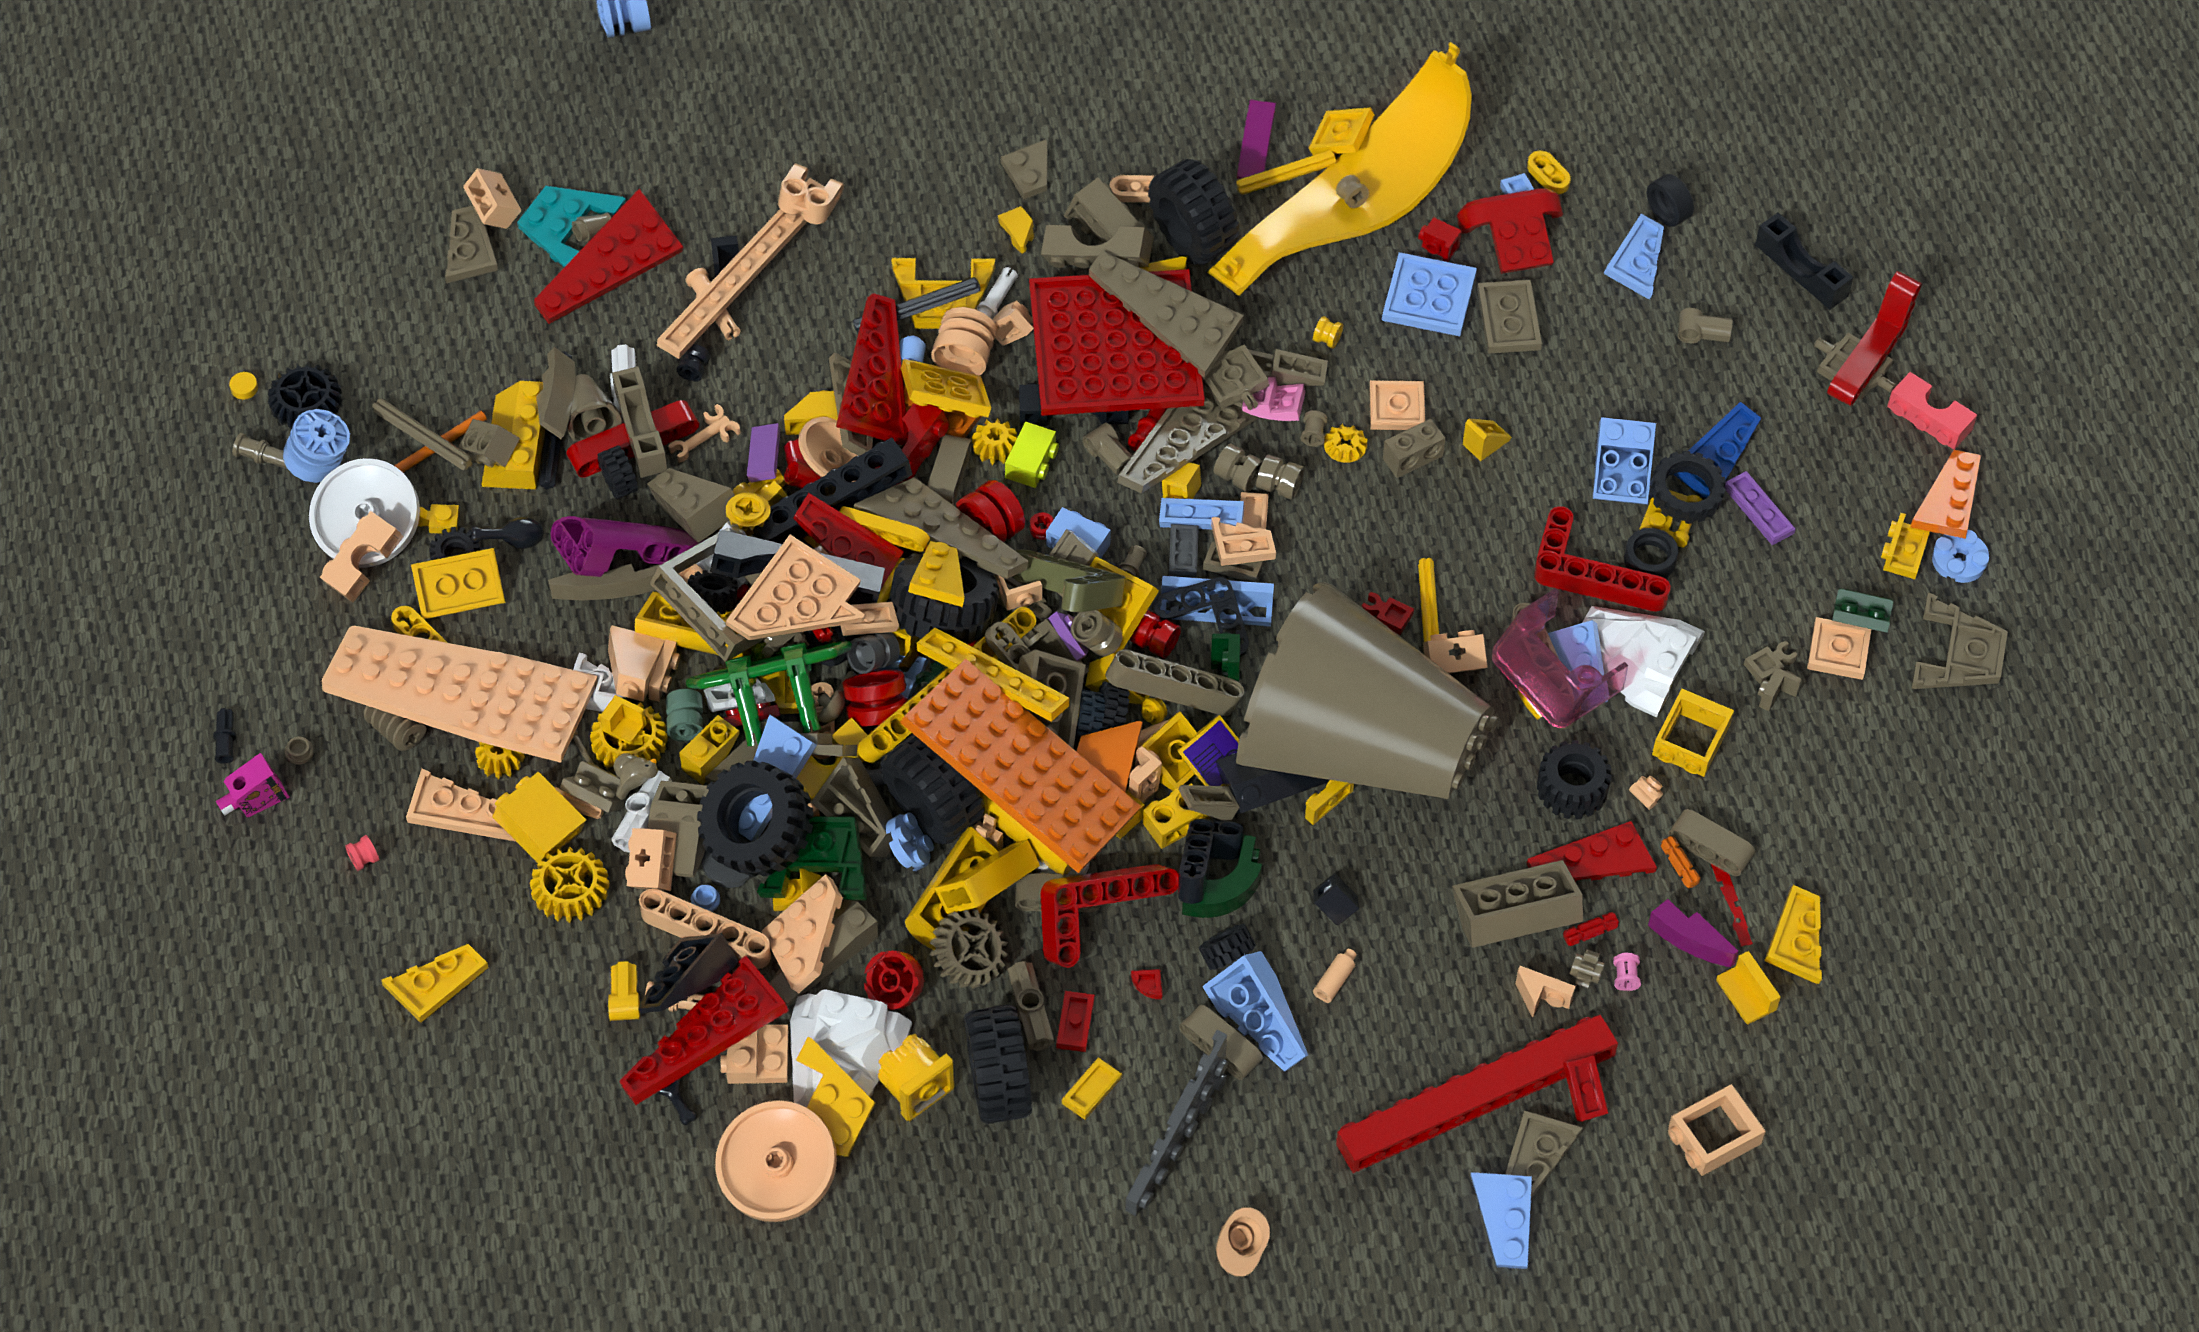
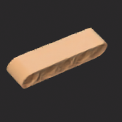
M648 889L640 895L641 915L646 923L680 938L722 933L726 940L729 938L737 939L733 942H728L739 961L746 955L757 969L764 968L770 963L769 939L763 933L658 889ZM652 905H658L655 909L648 908ZM677 916H684L681 920L674 919ZM703 927H710L707 931L700 930ZM755 949H762V950H763V951H761V952H759V953H753V952H752V951L755 950Z

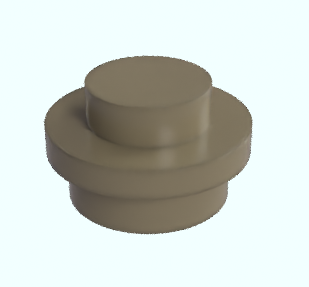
M304 737L292 738L285 747L286 758L293 764H304L314 754L312 743Z

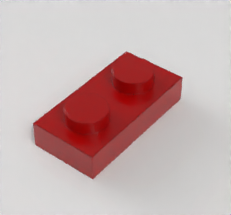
M770 702L757 704L759 721L768 719L769 714L774 717L780 716L778 704L771 705ZM738 708L726 710V716L721 717L734 727L743 725Z
M1065 991L1057 1037V1049L1086 1052L1094 1005V994Z
M1594 1055L1564 1062L1563 1066L1577 1121H1584L1608 1114Z

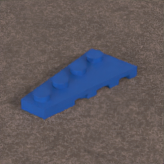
M1740 402L1688 451H1690V454H1696L1697 452L1703 454V457L1706 459L1708 457L1712 459L1716 467L1719 466L1722 470L1721 476L1725 477L1726 481L1757 429L1761 417ZM1688 472L1673 474L1704 499L1709 496V487L1697 475Z

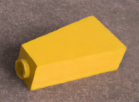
M1024 840L1013 843L935 887L946 914L979 907L1038 868L1040 864L1036 858V852L1031 847L1029 841Z

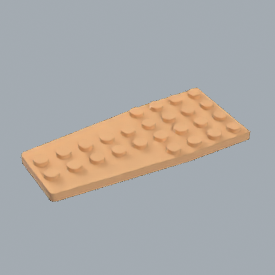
M359 626L349 627L322 678V690L326 693L478 742L557 762H562L597 685V676L515 655Z

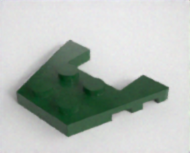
M816 816L811 818L809 823L813 825L812 833H807L805 840L808 841L805 849L800 848L797 853L799 855L794 863L788 861L786 863L787 868L780 872L773 869L774 873L769 875L765 883H761L757 889V893L761 898H785L792 871L800 872V868H803L809 872H843L839 887L843 900H866L867 892L859 827L854 817Z

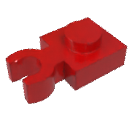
M1372 592L1368 595V601L1374 605L1369 606L1363 603L1361 606L1371 615H1376L1379 621L1399 635H1401L1414 614V608L1391 597L1385 603L1381 601L1378 594Z

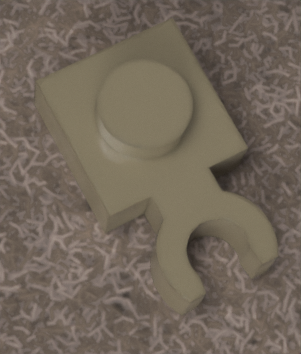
M1787 641L1779 643L1774 652L1767 646L1745 659L1744 666L1760 685L1764 679L1770 680L1776 667L1784 670V665H1791L1795 662L1796 652L1790 655L1783 653L1788 648L1789 643Z

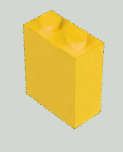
M539 771L531 778L525 776L518 782L515 791L510 795L507 792L504 793L495 802L496 809L492 818L537 863L539 860L546 861L548 853L554 855L558 848L561 849L582 831L586 819Z

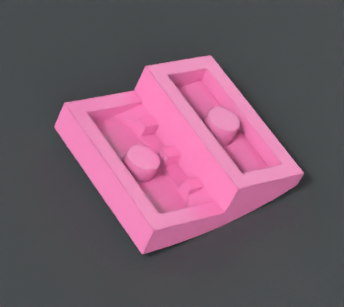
M1267 377L1270 386L1253 394V397L1258 402V406L1255 409L1252 406L1253 410H1249L1243 401L1242 409L1248 414L1270 420L1299 421L1305 397L1304 384L1277 386L1276 377Z

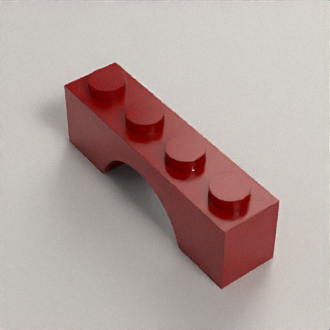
M913 403L902 418L908 431V439L902 448V452L909 460L913 475L898 484L915 476L919 466L925 458L930 456L939 439L946 434L950 424L944 411L930 404L920 406Z

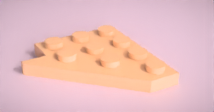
M789 535L728 617L726 626L746 639L754 640L862 622L865 614L847 603L860 585L861 580L800 540Z

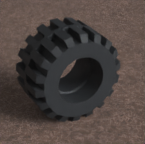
M1572 740V744H1568L1566 741L1560 742L1559 748L1556 745L1552 746L1549 753L1546 752L1543 756L1537 780L1538 796L1540 800H1544L1543 805L1547 809L1552 807V813L1557 816L1559 813H1563V818L1570 819V815H1575L1576 819H1582L1583 814L1589 817L1593 815L1594 809L1599 811L1607 799L1612 776L1611 765L1607 764L1608 758L1606 755L1600 756V749L1597 747L1594 749L1590 748V743L1584 742V745L1578 744V740ZM1570 773L1578 774L1584 777L1588 783L1579 786L1570 785L1563 781L1560 776Z

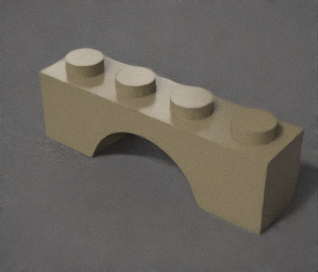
M1046 225L1041 255L1051 266L1063 268L1065 265L1089 268L1102 251L1137 267H1148L1153 236L1145 227H1119L1115 235L1107 242L1096 246H1088L1082 244L1080 235L1071 225Z
M639 366L612 372L616 398L640 477L666 471L665 451L659 431H656Z

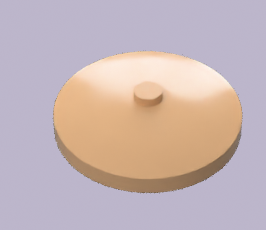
M788 1101L764 1102L742 1112L730 1123L723 1133L718 1144L715 1159L718 1183L727 1199L745 1215L767 1222L790 1220L811 1210L827 1193L835 1175L837 1163L836 1148L830 1131L811 1110Z

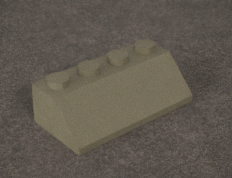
M1563 860L1452 886L1462 929L1472 948L1583 922L1582 893Z

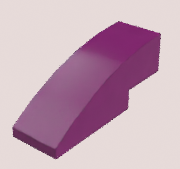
M1250 100L1237 179H1243L1265 171L1276 103Z
M1669 899L1651 912L1648 926L1677 948L1714 964L1730 968L1735 964L1738 950L1698 912L1688 918Z

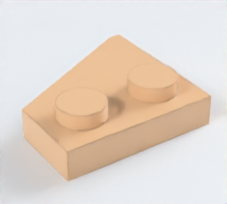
M1211 517L1212 531L1221 566L1276 559V550L1271 531L1262 528H1251L1246 524L1238 522L1236 526L1221 523V518Z

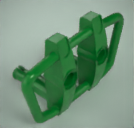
M844 640L807 649L806 642L782 647V655L751 662L750 655L725 661L726 668L689 677L686 680V685L691 689H706L730 683L743 724L747 746H754L753 733L755 734L757 745L763 734L753 685L757 683L755 677L786 670L787 676H789L803 733L811 732L809 720H811L813 731L821 729L815 708V700L809 672L812 670L811 664L826 661L850 651L852 643Z

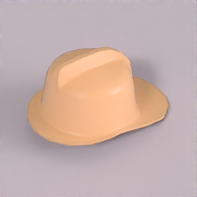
M1253 1208L1238 1209L1233 1212L1221 1228L1216 1246L1217 1258L1221 1266L1234 1276H1246L1252 1273L1270 1238V1227L1267 1219L1260 1211Z

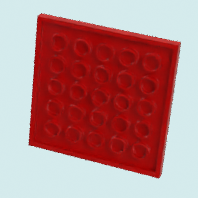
M1189 269L1149 271L1156 276L1192 291ZM1089 275L1029 278L1041 416L1204 406L1203 382L1198 369L1190 362H1185L1175 348L1172 346L1168 347L1140 322V317L1133 311L1129 312L1123 307L1122 301L1115 295H1110Z

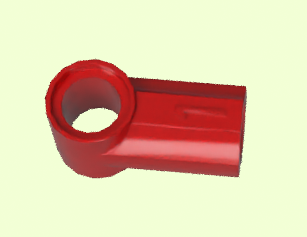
M799 439L788 441L784 446L788 464L784 473V481L786 484L802 489L806 484L813 483L821 477L809 467L803 458L799 447Z

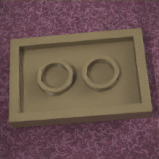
M1531 280L1478 283L1477 292L1488 354L1541 350L1542 341Z

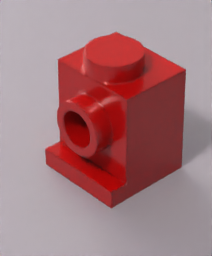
M1434 217L1428 226L1424 225L1418 239L1422 241V247L1429 253L1442 256V261L1449 262L1460 246L1462 230Z

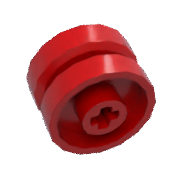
M988 480L974 492H970L956 503V508L1002 542H1005L1006 539H1011L1024 529L1025 517L1018 499L1010 489L996 480Z
M872 671L867 674L852 676L842 683L846 700L852 701L846 707L848 720L852 717L859 726L880 725L908 701L907 696L901 694L906 689L905 677L902 671Z

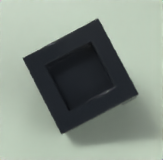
M737 235L711 238L715 278L739 253Z
M1336 873L1313 890L1314 903L1335 925H1340L1359 910L1358 896Z

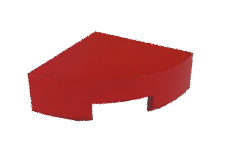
M1160 969L1131 971L1132 982L1140 993L1149 998L1162 999Z

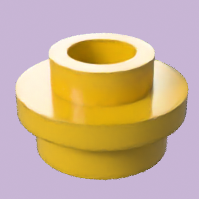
M1147 698L1142 702L1141 712L1147 722L1155 725L1164 721V718L1167 716V708L1161 699Z

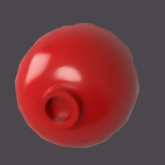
M897 950L880 952L870 960L865 968L867 983H864V988L869 999L883 1002L890 1010L909 1006L922 993L924 985L923 970L919 962L908 953Z

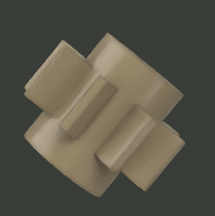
M1586 950L1584 956L1576 954L1570 975L1577 978L1575 984L1589 988L1591 982L1599 983L1605 963L1598 961L1599 953Z

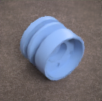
M596 0L600 22L608 38L615 37L613 25L616 24L618 25L620 35H625V23L630 22L634 33L651 30L646 0Z
M308 410L299 415L293 424L283 451V460L287 469L303 481L321 482L331 471L339 467L350 441V432L347 425L339 416L326 410Z

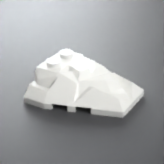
M1592 606L1582 623L1591 620L1597 623L1606 684L1611 689L1615 687L1625 695V701L1631 706L1657 717L1669 697L1672 683L1688 655H1693L1705 631L1678 619Z
M821 990L817 995L805 994L798 996L790 1020L794 1103L807 1107L823 1074L796 1061L807 1037L812 1038L871 1097L874 1087L879 1082L878 1073L881 1065L878 1061L885 1052L889 1050L894 1052L902 1045L904 1039L909 1036L912 1021L900 1013L888 1011L887 1005L883 1002L839 992Z

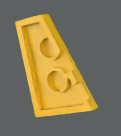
M1795 885L1791 887L1764 960L1816 984H1819L1822 980V970H1820L1821 946H1819V930L1821 929L1820 896Z

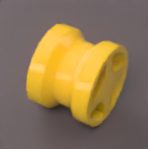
M1322 316L1315 328L1313 341L1317 343L1325 342L1328 347L1334 349L1341 337L1343 324L1340 322L1332 323L1327 317Z

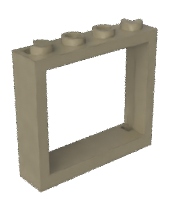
M717 533L658 566L650 584L724 661H727L766 638L748 640L742 635L736 634L731 628L726 626V623L678 574L714 554L719 534ZM761 573L747 575L744 578L753 585Z

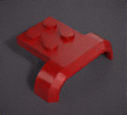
M1541 188L1471 201L1460 209L1457 214L1459 229L1462 230L1461 234L1470 233L1477 227L1490 224L1500 272L1504 274L1549 266L1554 263L1543 215H1551L1552 218L1563 216L1559 194L1550 189Z

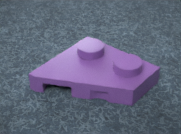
M1055 612L1048 620L1075 660L1080 661L1087 655L1089 649L1073 638L1071 625L1075 617H1072L1070 614L1066 615Z

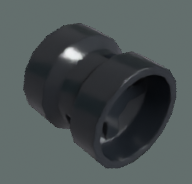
M693 344L683 354L684 359L680 360L676 368L679 376L685 380L700 381L704 374L703 367L707 366L711 357L709 351L700 345Z

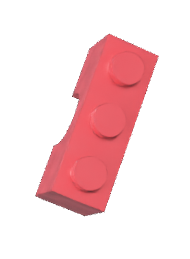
M1909 372L1891 392L1887 407L1897 416H1902L1912 422L1917 429L1926 431L1935 437L1942 445H1947L1955 450L1973 430L1977 414L1957 401H1954L1945 409L1931 407L1927 402L1932 385Z

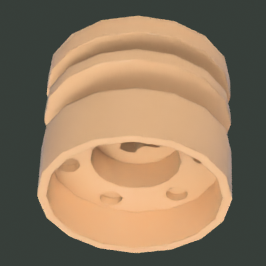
M958 307L946 311L939 327V335L932 349V360L935 365L970 374L982 375L986 370L990 350L993 347V341L997 334L995 323L986 314L971 308Z

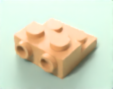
M765 1025L729 1047L727 1055H721V1073H726L728 1084L787 1083L788 1025Z

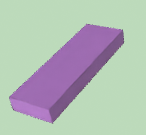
M778 423L752 427L747 469L749 482L776 478L780 441V427Z
M1747 471L1726 481L1724 488H1726L1727 493L1771 545L1795 533V527Z

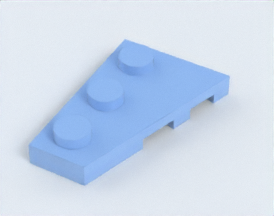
M1641 214L1606 267L1604 274L1650 299L1654 288L1653 282L1657 270L1656 265L1664 226Z

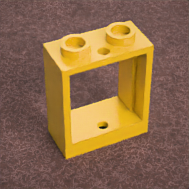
M1681 689L1655 740L1652 755L1665 763H1672L1682 767L1691 774L1705 777L1731 725L1734 710ZM1680 715L1718 730L1704 757L1667 741Z

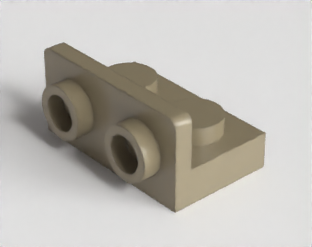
M587 761L580 762L575 776L563 778L559 788L608 813L622 810L627 798L626 796L621 800L616 796L620 785V778Z

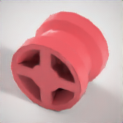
M367 835L361 837L360 841L355 844L349 843L345 845L347 854L357 871L362 870L364 865L369 862L375 863L379 861L378 854Z

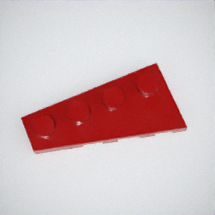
M1631 821L1527 859L1528 868L1563 860L1575 882L1576 880L1591 879V881L1600 880L1603 877L1619 875V877L1632 876V873L1645 872V874L1655 873L1657 869Z

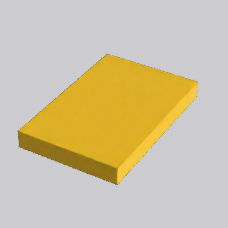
M494 548L411 564L423 619L505 603Z

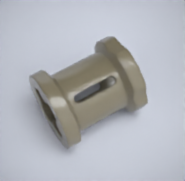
M1308 411L1303 418L1305 430L1301 433L1300 439L1307 446L1317 447L1325 441L1323 429L1328 423V417L1320 411Z

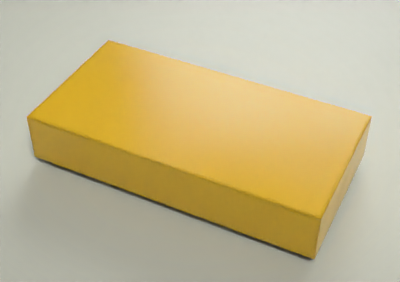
M1098 1057L1062 1098V1104L1086 1120L1120 1081L1122 1073Z

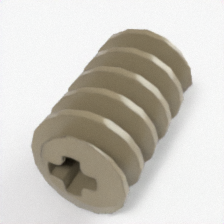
M366 706L364 709L365 720L372 724V727L379 731L382 736L386 737L399 751L413 748L425 736L426 726L422 723L370 706Z

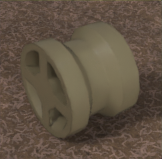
M1347 175L1338 183L1336 193L1345 200V203L1350 208H1357L1367 200L1369 189L1364 184H1361L1355 175Z

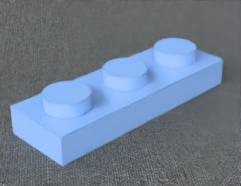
M1162 498L1159 525L1160 527L1171 528V524L1198 525V529H1212L1211 517L1221 518V523L1236 526L1237 522L1243 524L1244 501Z

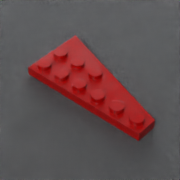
M746 955L739 961L740 966L732 974L727 973L720 980L722 984L713 993H707L676 1024L677 1029L669 1037L664 1036L657 1043L659 1047L650 1056L643 1057L619 1081L623 1090L635 1105L789 1011L784 1000Z

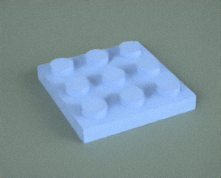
M1399 253L1383 310L1382 321L1461 336L1477 268Z

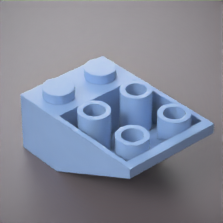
M1601 417L1596 448L1593 499L1648 504L1656 423Z

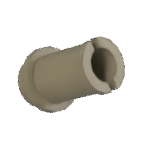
M1138 545L1131 546L1125 561L1119 565V568L1138 578L1140 575L1139 568L1147 555L1146 550Z

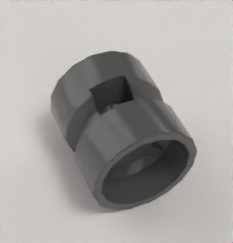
M891 632L873 633L850 641L852 649L847 652L850 666L856 672L867 674L880 667H886L895 663L899 657L900 647L897 638Z

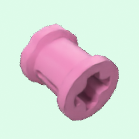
M1621 953L1614 957L1613 964L1617 968V978L1614 981L1616 989L1633 991L1641 986V980L1637 974V966L1640 963L1638 955Z

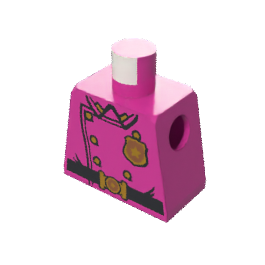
M260 753L225 778L224 783L230 793L216 800V803L224 815L240 807L246 817H250L289 798V795L276 773Z

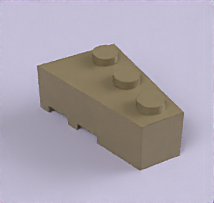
M671 468L658 474L656 478L647 483L659 507L698 543L730 521L726 517V505L735 495L729 487Z
M843 757L811 803L826 817H854L858 822L861 849L870 857H887L891 851L889 842L893 841L891 832L886 834V824L893 817L860 758Z

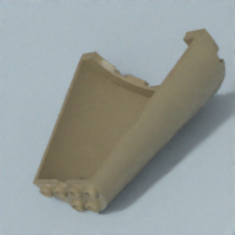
M1326 582L1315 584L1313 586L1315 593L1312 595L1306 592L1297 602L1276 637V641H1278L1276 653H1268L1245 714L1244 721L1249 722L1250 725L1246 732L1240 736L1236 763L1242 766L1449 799L1454 789L1459 790L1461 787L1464 772L1472 769L1477 751L1482 752L1488 733H1493L1497 727L1499 717L1495 716L1494 708L1335 586Z

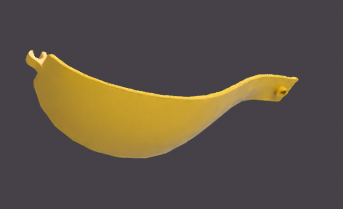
M1450 42L1448 44L1449 50L1446 54L1442 51L1437 52L1434 50L1407 87L1368 128L1358 152L1343 153L1336 160L1335 165L1325 169L1307 186L1249 231L1208 273L1239 296L1271 264L1282 257L1307 248L1371 233L1392 224L1410 212L1436 186L1450 167L1464 140L1468 127L1472 94L1467 73L1456 65L1460 48ZM1347 175H1355L1361 184H1364L1369 189L1367 200L1357 208H1350L1345 203V200L1336 193L1338 183Z

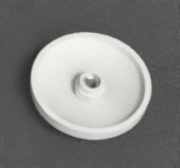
M357 459L335 468L320 482L310 504L309 523L317 544L327 555L334 559L339 553L343 541L350 538L355 532L359 520L372 511L395 527L404 537L388 558L377 552H369L361 558L359 568L377 566L393 559L409 544L418 526L420 505L413 484L398 468L378 459Z

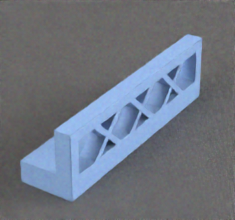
M1162 576L1161 594L1210 579ZM1229 581L1232 585L1243 623L1245 625L1271 626L1274 584ZM1220 583L1216 584L1214 591L1207 592V587L1202 588L1205 593L1206 603L1211 602L1210 595L1218 594L1219 598L1224 597V592L1228 590L1227 587H1222ZM1190 591L1186 594L1185 601L1189 606H1195L1201 602V596L1196 591ZM1176 595L1177 601L1181 603V595ZM1162 600L1160 610H1164L1166 614L1171 613L1170 610H1166L1167 600ZM1255 606L1267 607L1266 617H1255L1249 610ZM1212 607L1206 613L1194 612L1174 618L1176 620L1216 622ZM1222 611L1220 620L1222 623L1232 624L1236 620V614L1227 615Z

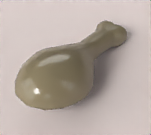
M849 671L831 697L824 693L817 700L824 707L818 716L820 722L830 723L841 714L846 702L842 683L846 679L857 675L855 672Z

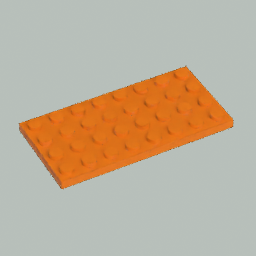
M967 659L961 662L917 703L900 722L1078 874L1142 807L1018 702L1012 701L1001 691L998 685L994 684L990 678Z

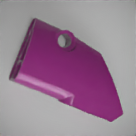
M576 516L560 518L553 523L551 528L552 543L573 573L581 576L601 577L604 572L608 571L617 549L636 550L646 563L662 565L699 544L686 531L677 528Z

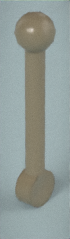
M576 730L572 740L574 739L584 759L595 765L578 737Z

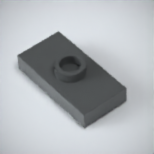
M1171 524L1169 576L1197 577L1198 525Z

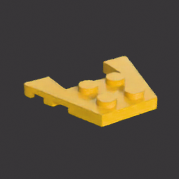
M892 258V269L904 301L961 282L915 280L916 258ZM971 259V278H977L980 284V292L910 316L915 329H939L943 315L952 308L966 307L977 310V306L981 302L995 270V259Z
M807 1037L796 1061L823 1074L806 1108L815 1113L830 1131L835 1144L836 1155L848 1157L876 1103L812 1038Z

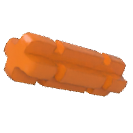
M1673 836L1665 838L1662 841L1661 848L1666 855L1669 854L1668 859L1678 875L1683 877L1681 880L1687 888L1697 886L1700 883V876L1695 869L1692 870L1693 865L1683 849L1678 848L1680 844Z

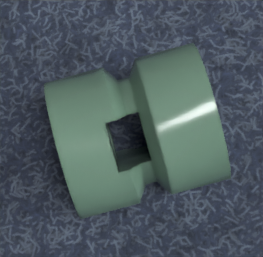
M678 689L666 696L667 735L671 739L680 742L693 740L704 729L703 718L701 717L703 713L702 695L692 689Z

